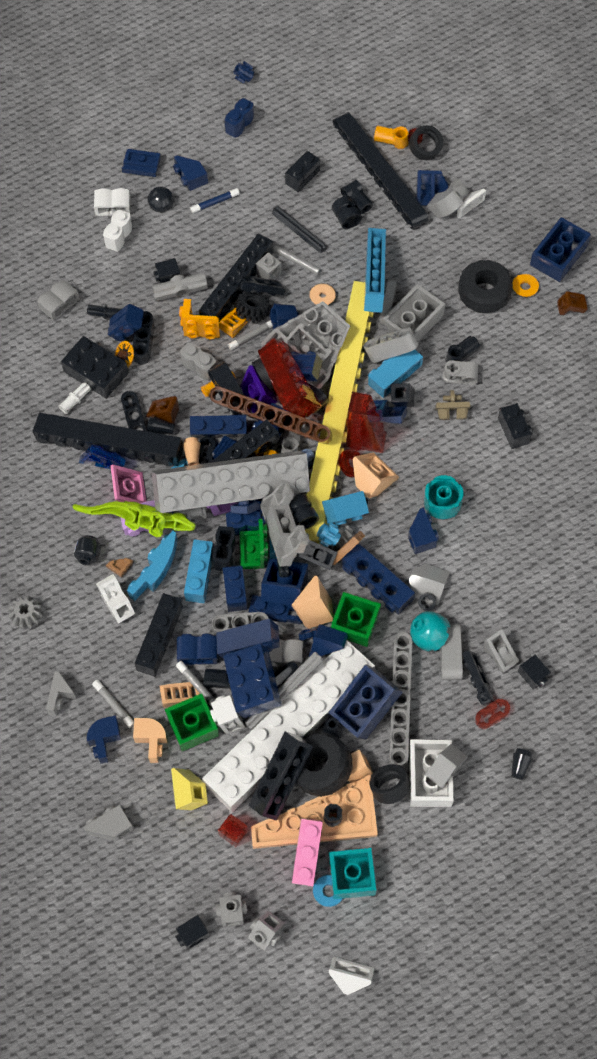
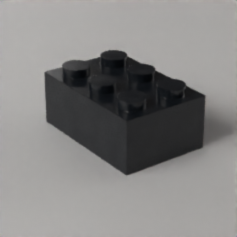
M82 336L61 360L63 371L80 383H87L91 390L105 399L109 397L129 373L125 361L85 336Z

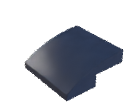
M370 400L363 411L365 415L375 420L402 424L407 415V406L389 407L388 400Z

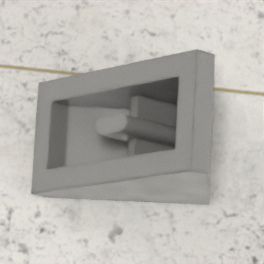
M450 744L439 754L427 772L426 777L440 788H443L468 756L453 744Z

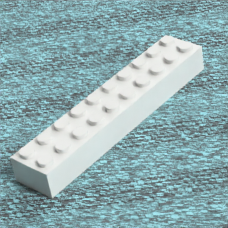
M346 641L344 649L332 652L281 702L282 706L274 708L202 778L205 786L231 812H234L257 789L284 732L298 735L303 739L311 736L331 716L328 712L363 666L366 664L375 668V665L350 642Z

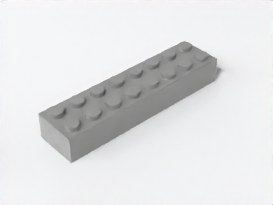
M302 451L151 471L155 509L160 513L265 498L273 493L283 480H288L294 494L310 492L307 454Z

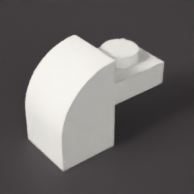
M113 574L96 583L101 597L118 623L135 614L128 598L123 593Z

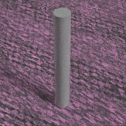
M277 245L274 247L275 253L318 275L321 272L320 268Z

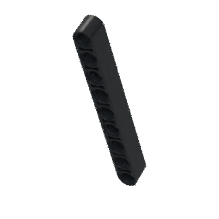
M347 112L333 119L334 128L339 130L337 132L344 141L348 142L346 144L352 152L356 153L355 156L365 165V169L374 177V181L383 189V193L387 198L392 200L393 206L398 212H401L405 222L411 225L410 228L414 229L428 222V216L423 207L354 117Z

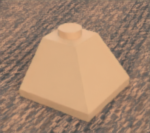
M374 452L353 458L356 487L360 491H364V495L367 498L378 496L399 478Z

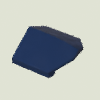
M417 171L416 200L421 206H428L437 193L445 192L448 189V183L442 171Z

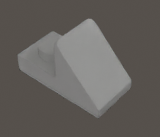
M501 628L484 639V651L492 655L501 672L507 671L519 662Z
M57 671L54 672L46 706L48 714L57 716L58 710L62 709L63 699L61 697L76 699L74 692Z

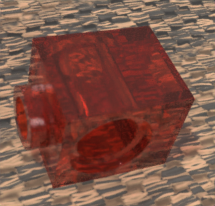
M231 813L218 829L219 836L235 848L248 832L247 825Z

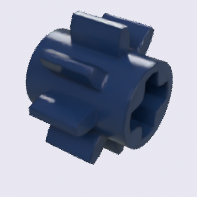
M245 61L243 64L238 63L234 68L235 79L243 84L245 81L250 82L254 76L253 66Z

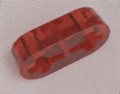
M498 699L484 707L476 714V725L481 729H488L508 716L510 711L509 703L504 699ZM497 705L505 706L504 713L502 711L494 713L497 710ZM481 715H483V717L491 715V717L488 718L487 724L486 722H480Z

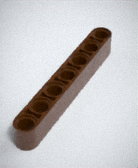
M219 386L212 388L210 391V399L221 407L262 422L267 419L268 412L275 411V417L268 420L273 426L321 444H328L332 440V431L325 425ZM223 392V398L217 401L216 394ZM236 398H240V405L233 407V401ZM256 404L258 410L255 413H250V407ZM292 417V424L285 426V419ZM309 424L310 430L303 433L301 431L302 426ZM322 430H326L328 433L325 439H319V433Z

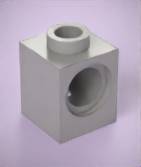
M268 252L256 263L257 275L260 278L277 279L282 274L281 262Z

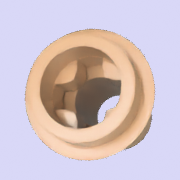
M186 438L182 447L188 466L199 465L201 443L198 438Z

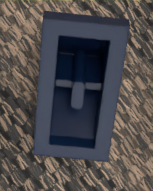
M319 624L309 657L314 652L323 656L344 649L348 638L347 633Z

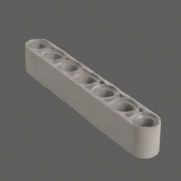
M405 632L398 633L394 639L392 683L402 691L399 698L405 699L406 702L404 704L395 702L391 707L389 764L400 765L403 768L406 767L408 761L412 638ZM404 641L408 645L405 647H401L400 645H398V642ZM404 660L407 662V664L401 666L397 663V661ZM404 679L406 684L400 685L396 680ZM402 717L405 719V722L397 723L395 718ZM401 736L405 741L397 743L394 738ZM395 756H401L404 759V761L401 763H396L393 760V758Z

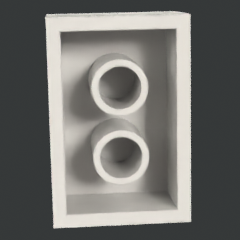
M410 740V807H452L453 776L443 788H440L426 777L427 772L439 754L452 744V740Z

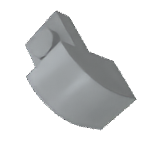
M455 179L445 192L437 193L429 202L428 207L436 217H445L456 211L464 203L462 200L469 191L460 179Z

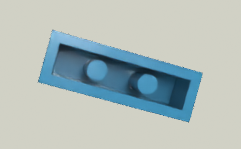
M414 349L411 352L385 359L379 368H375L369 373L368 385L382 398L386 397L391 392V384H401L422 366L423 356Z
M193 540L184 589L185 601L205 604L213 560L214 546L211 541Z

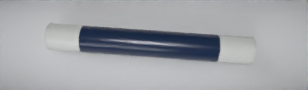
M236 188L190 207L192 214L239 195V190Z

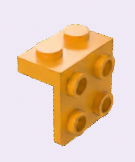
M184 299L183 306H180L179 309L180 325L183 326L184 336L189 338L205 337L210 340L220 338L219 318L216 316L193 315L191 299Z

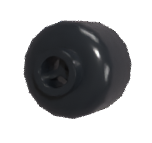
M90 535L78 539L74 550V557L80 564L89 565L98 560L101 551V544L98 539Z

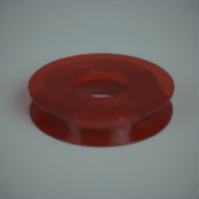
M355 449L345 450L339 457L341 471L351 478L355 477L354 467L350 466L349 459L353 460L355 456L361 455Z

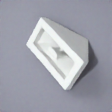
M481 189L467 194L462 200L464 203L457 209V217L461 218L485 200L486 190Z
M333 957L329 974L342 992L349 995L371 984L375 968Z

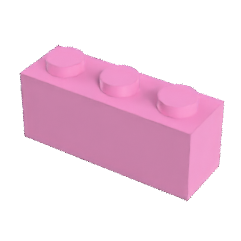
M301 817L292 875V883L307 886H313L322 820Z

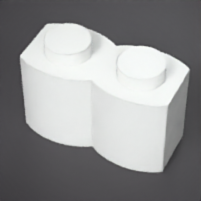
M101 188L95 190V215L110 216L118 209L130 213V191L128 189L118 188L109 190Z
M118 209L113 214L111 223L105 228L103 233L106 248L117 252L123 247L125 238L132 230L130 213Z

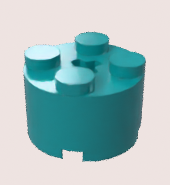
M447 475L437 476L426 485L424 494V507L427 513L437 519L455 517L462 505L463 488L461 484L455 481L453 477Z

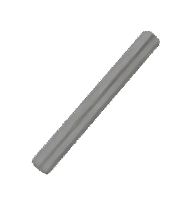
M314 652L278 688L281 702L322 662L323 659L318 653ZM273 709L250 716L245 722L246 725L253 730Z

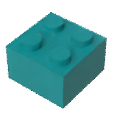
M372 848L329 852L334 899L376 895Z

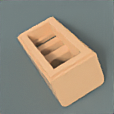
M190 682L161 685L160 692L163 707L168 708L192 698L191 688L194 686ZM183 689H187L188 697L184 698ZM179 690L180 698H176L175 691ZM167 692H171L172 699H168Z

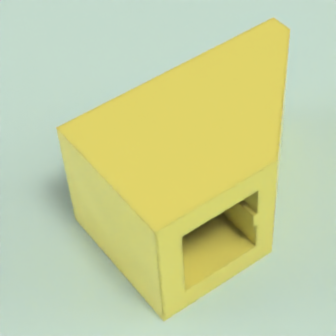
M171 769L176 809L194 810L208 804L206 786L201 779L190 770Z

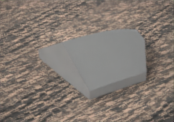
M428 564L412 570L409 584L410 588L415 592L414 599L418 600L423 593L429 592L436 597L435 606L438 607L450 572ZM425 597V600H422L423 602L429 604L433 603L432 600L428 599V597Z

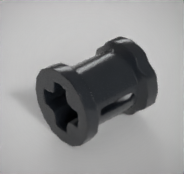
M329 804L324 809V822L328 826L336 827L342 822V809L337 804ZM329 813H337V818H329Z

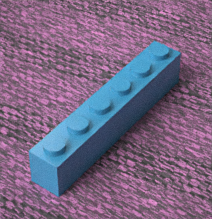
M368 228L364 311L382 312L386 229Z

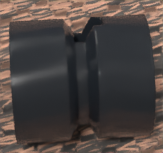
M350 196L340 197L332 204V211L343 229H350L361 222L362 216Z
M299 494L293 497L289 507L295 525H303L305 530L311 528L318 522L319 516L312 507L309 497L306 494Z

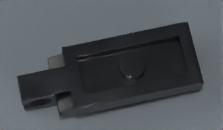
M469 650L463 652V664L470 671L472 685L474 688H477V699L481 705L485 706L494 701L490 691V684L477 654Z

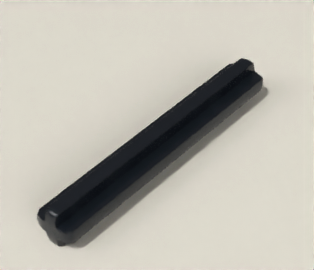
M276 206L272 210V214L316 251L319 253L325 251L326 244L282 208Z

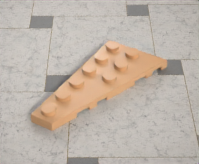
M371 774L356 782L353 781L347 784V786L342 787L339 791L329 796L317 797L299 807L287 810V812L279 815L277 821L267 819L251 826L253 849L297 845L301 817L322 820L320 842L377 837L374 799L369 785ZM329 804H337L342 809V822L336 827H330L324 822V809ZM330 812V813H329V818H331V817L337 818V813L332 814V813Z

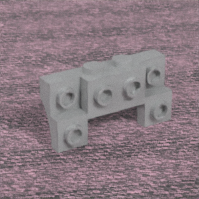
M288 480L281 481L273 493L263 498L260 505L279 566H291L296 555L304 553L306 546L309 544L308 533H306L303 525H295L289 507L290 501L294 497V492L290 488Z

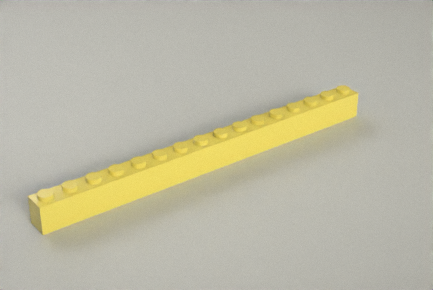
M358 281L353 283L345 319L350 328L337 355L328 396L329 401L326 405L322 425L327 426L332 431L333 437L328 444L318 443L309 482L310 492H307V496L311 501L312 507L316 510L319 520L314 526L305 531L309 535V540L320 544L319 537H317L319 528L323 524L329 525L327 524L322 501L333 499L331 498L332 492L336 493L337 481H335V477L340 475L341 465L338 462L344 456L345 448H342V444L347 442L348 432H345L346 426L350 427L351 423L349 411L354 409L355 400L352 397L353 394H357L358 384H356V379H360L362 369L359 368V364L364 362L365 353L362 352L363 345L368 341V337H365L366 332L370 333L371 329L369 317L373 318L374 312L364 311L365 283ZM326 430L320 432L319 439L327 437L328 433Z

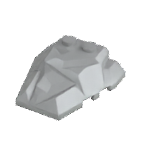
M322 301L282 326L275 328L261 345L279 365L281 364L283 354H290L292 351L299 352L300 354H307L309 351L315 352L322 360L318 381L306 382L320 390L330 377V372L337 360V355L344 343L350 325Z

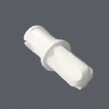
M85 382L82 383L73 393H69V396L58 406L59 409L68 414L77 403H81L80 400L91 390L90 386Z

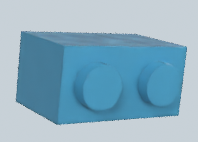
M364 491L322 501L327 524L330 522H335V525L347 523L346 519L351 518L352 521L363 519L362 515L369 513Z

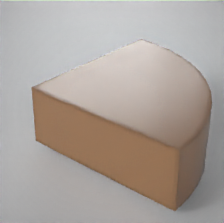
M127 558L112 560L106 567L120 577H123L132 566L133 561Z

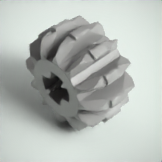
M29 595L25 600L20 596L19 602L13 600L14 606L9 607L11 612L9 618L13 620V625H19L21 629H24L26 625L31 629V623L38 625L37 619L42 618V607L38 605V600H32Z

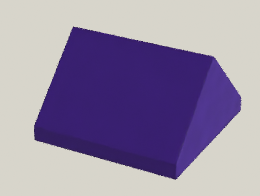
M253 365L248 366L240 385L244 396L268 405L271 403L276 404L278 401L273 391L264 384ZM256 404L250 407L252 413L258 410Z

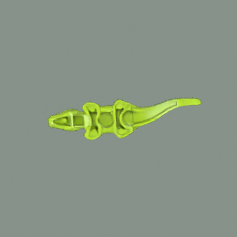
M114 501L93 507L73 504V509L82 513L117 515L125 519V525L135 531L142 527L148 529L149 533L155 537H161L164 528H172L176 531H193L196 526L183 513H160L155 507L138 502Z

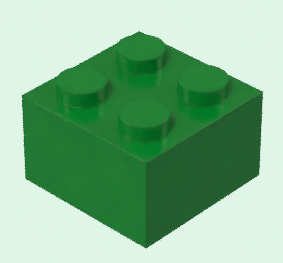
M343 592L330 628L347 633V641L368 647L380 614L381 604Z
M202 693L165 709L182 752L219 736L218 728Z

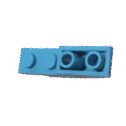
M175 531L165 535L161 540V544L149 552L147 559L150 566H146L142 570L141 576L129 584L127 592L133 601H136L147 588L154 592L167 575L177 547Z

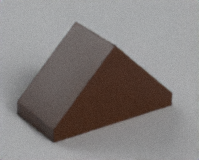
M171 396L152 401L146 417L156 416L174 423L179 412L177 397Z

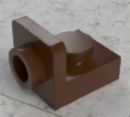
M566 291L557 300L559 314L563 316L568 311L585 313L588 310L585 294Z

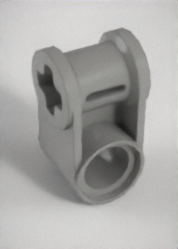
M448 361L444 366L442 377L448 383L464 385L470 383L475 385L478 383V364L475 362Z

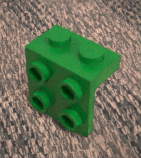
M259 519V530L240 531V555L243 569H264V562H268L267 524H263V519Z

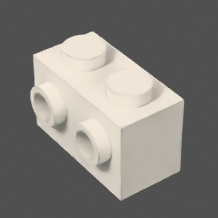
M230 695L220 696L211 703L213 710H210L211 716L226 735L245 728L242 717L236 713L234 701Z

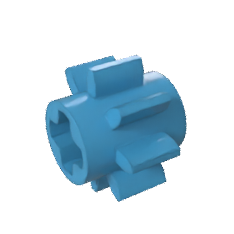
M330 522L329 525H321L317 532V537H319L318 540L321 545L328 547V545L335 546L341 537V533H339L338 526Z

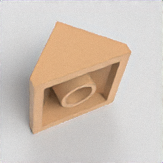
M314 576L292 604L297 615L308 629L319 626V624L332 622L334 618L332 599L318 576Z

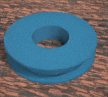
M325 875L315 882L313 895L319 904L332 907L339 904L342 899H334L333 896L326 897L323 894L325 886H332L331 875Z

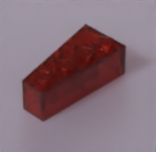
M273 338L258 350L284 410L307 418L322 407L284 341L281 342Z
M352 392L347 416L346 447H350L354 451L361 449L383 453L387 433L383 431L384 426L379 421L380 416L379 413H376V406L371 395Z

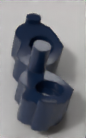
M318 627L301 631L298 634L299 640L303 641L312 637L314 641Z

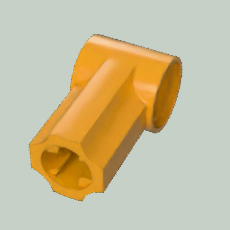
M377 126L374 141L393 144L398 149H404L408 146V130L401 126L395 129Z

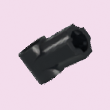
M354 180L340 188L342 196H350L360 214H364L372 208L373 203L364 194L358 180Z
M469 336L459 344L450 346L445 360L446 363L451 360L462 362L480 349L478 340L474 336Z
M205 669L204 687L231 690L227 670Z

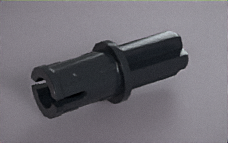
M89 304L87 314L106 319L111 318L122 308Z

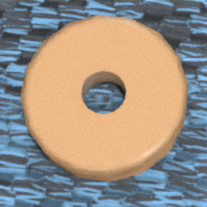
M317 284L310 291V299L316 305L322 301L329 305L336 298L334 288L328 284ZM321 294L326 295L324 298L320 297Z

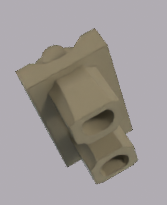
M450 390V395L443 396V401L450 402L436 403L435 411H438L439 420H449V410H456V420L467 419L470 402H455L461 401L462 396L455 395L454 390Z

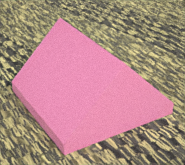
M111 465L115 501L138 502L140 504L146 502L142 472Z

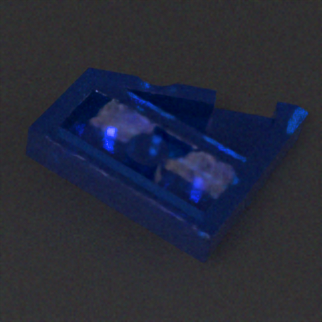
M91 445L80 456L78 463L84 464L88 460L96 462V467L111 469V465L123 467L126 459L117 453L105 451L100 446Z

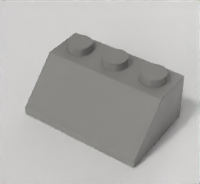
M417 284L382 321L390 333L407 327L411 328L419 342L444 316L445 303Z

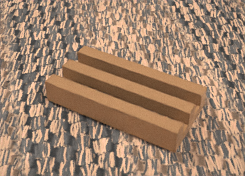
M361 531L356 533L337 551L338 553L333 565L340 561L365 537Z

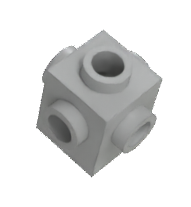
M231 892L225 893L224 897H219L220 904H216L217 917H221L222 926L244 925L243 914H247L246 901L241 900V895Z
M268 910L260 919L256 918L251 924L250 929L252 931L248 938L265 951L270 945L274 947L281 938L279 933L285 923Z

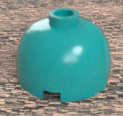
M422 612L411 623L410 636L414 644L426 652L430 650L436 651L447 641L449 637L447 630L448 627L450 628V624L447 618L437 612Z

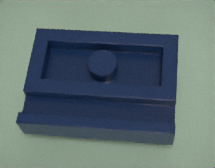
M127 149L122 173L156 177L161 154Z

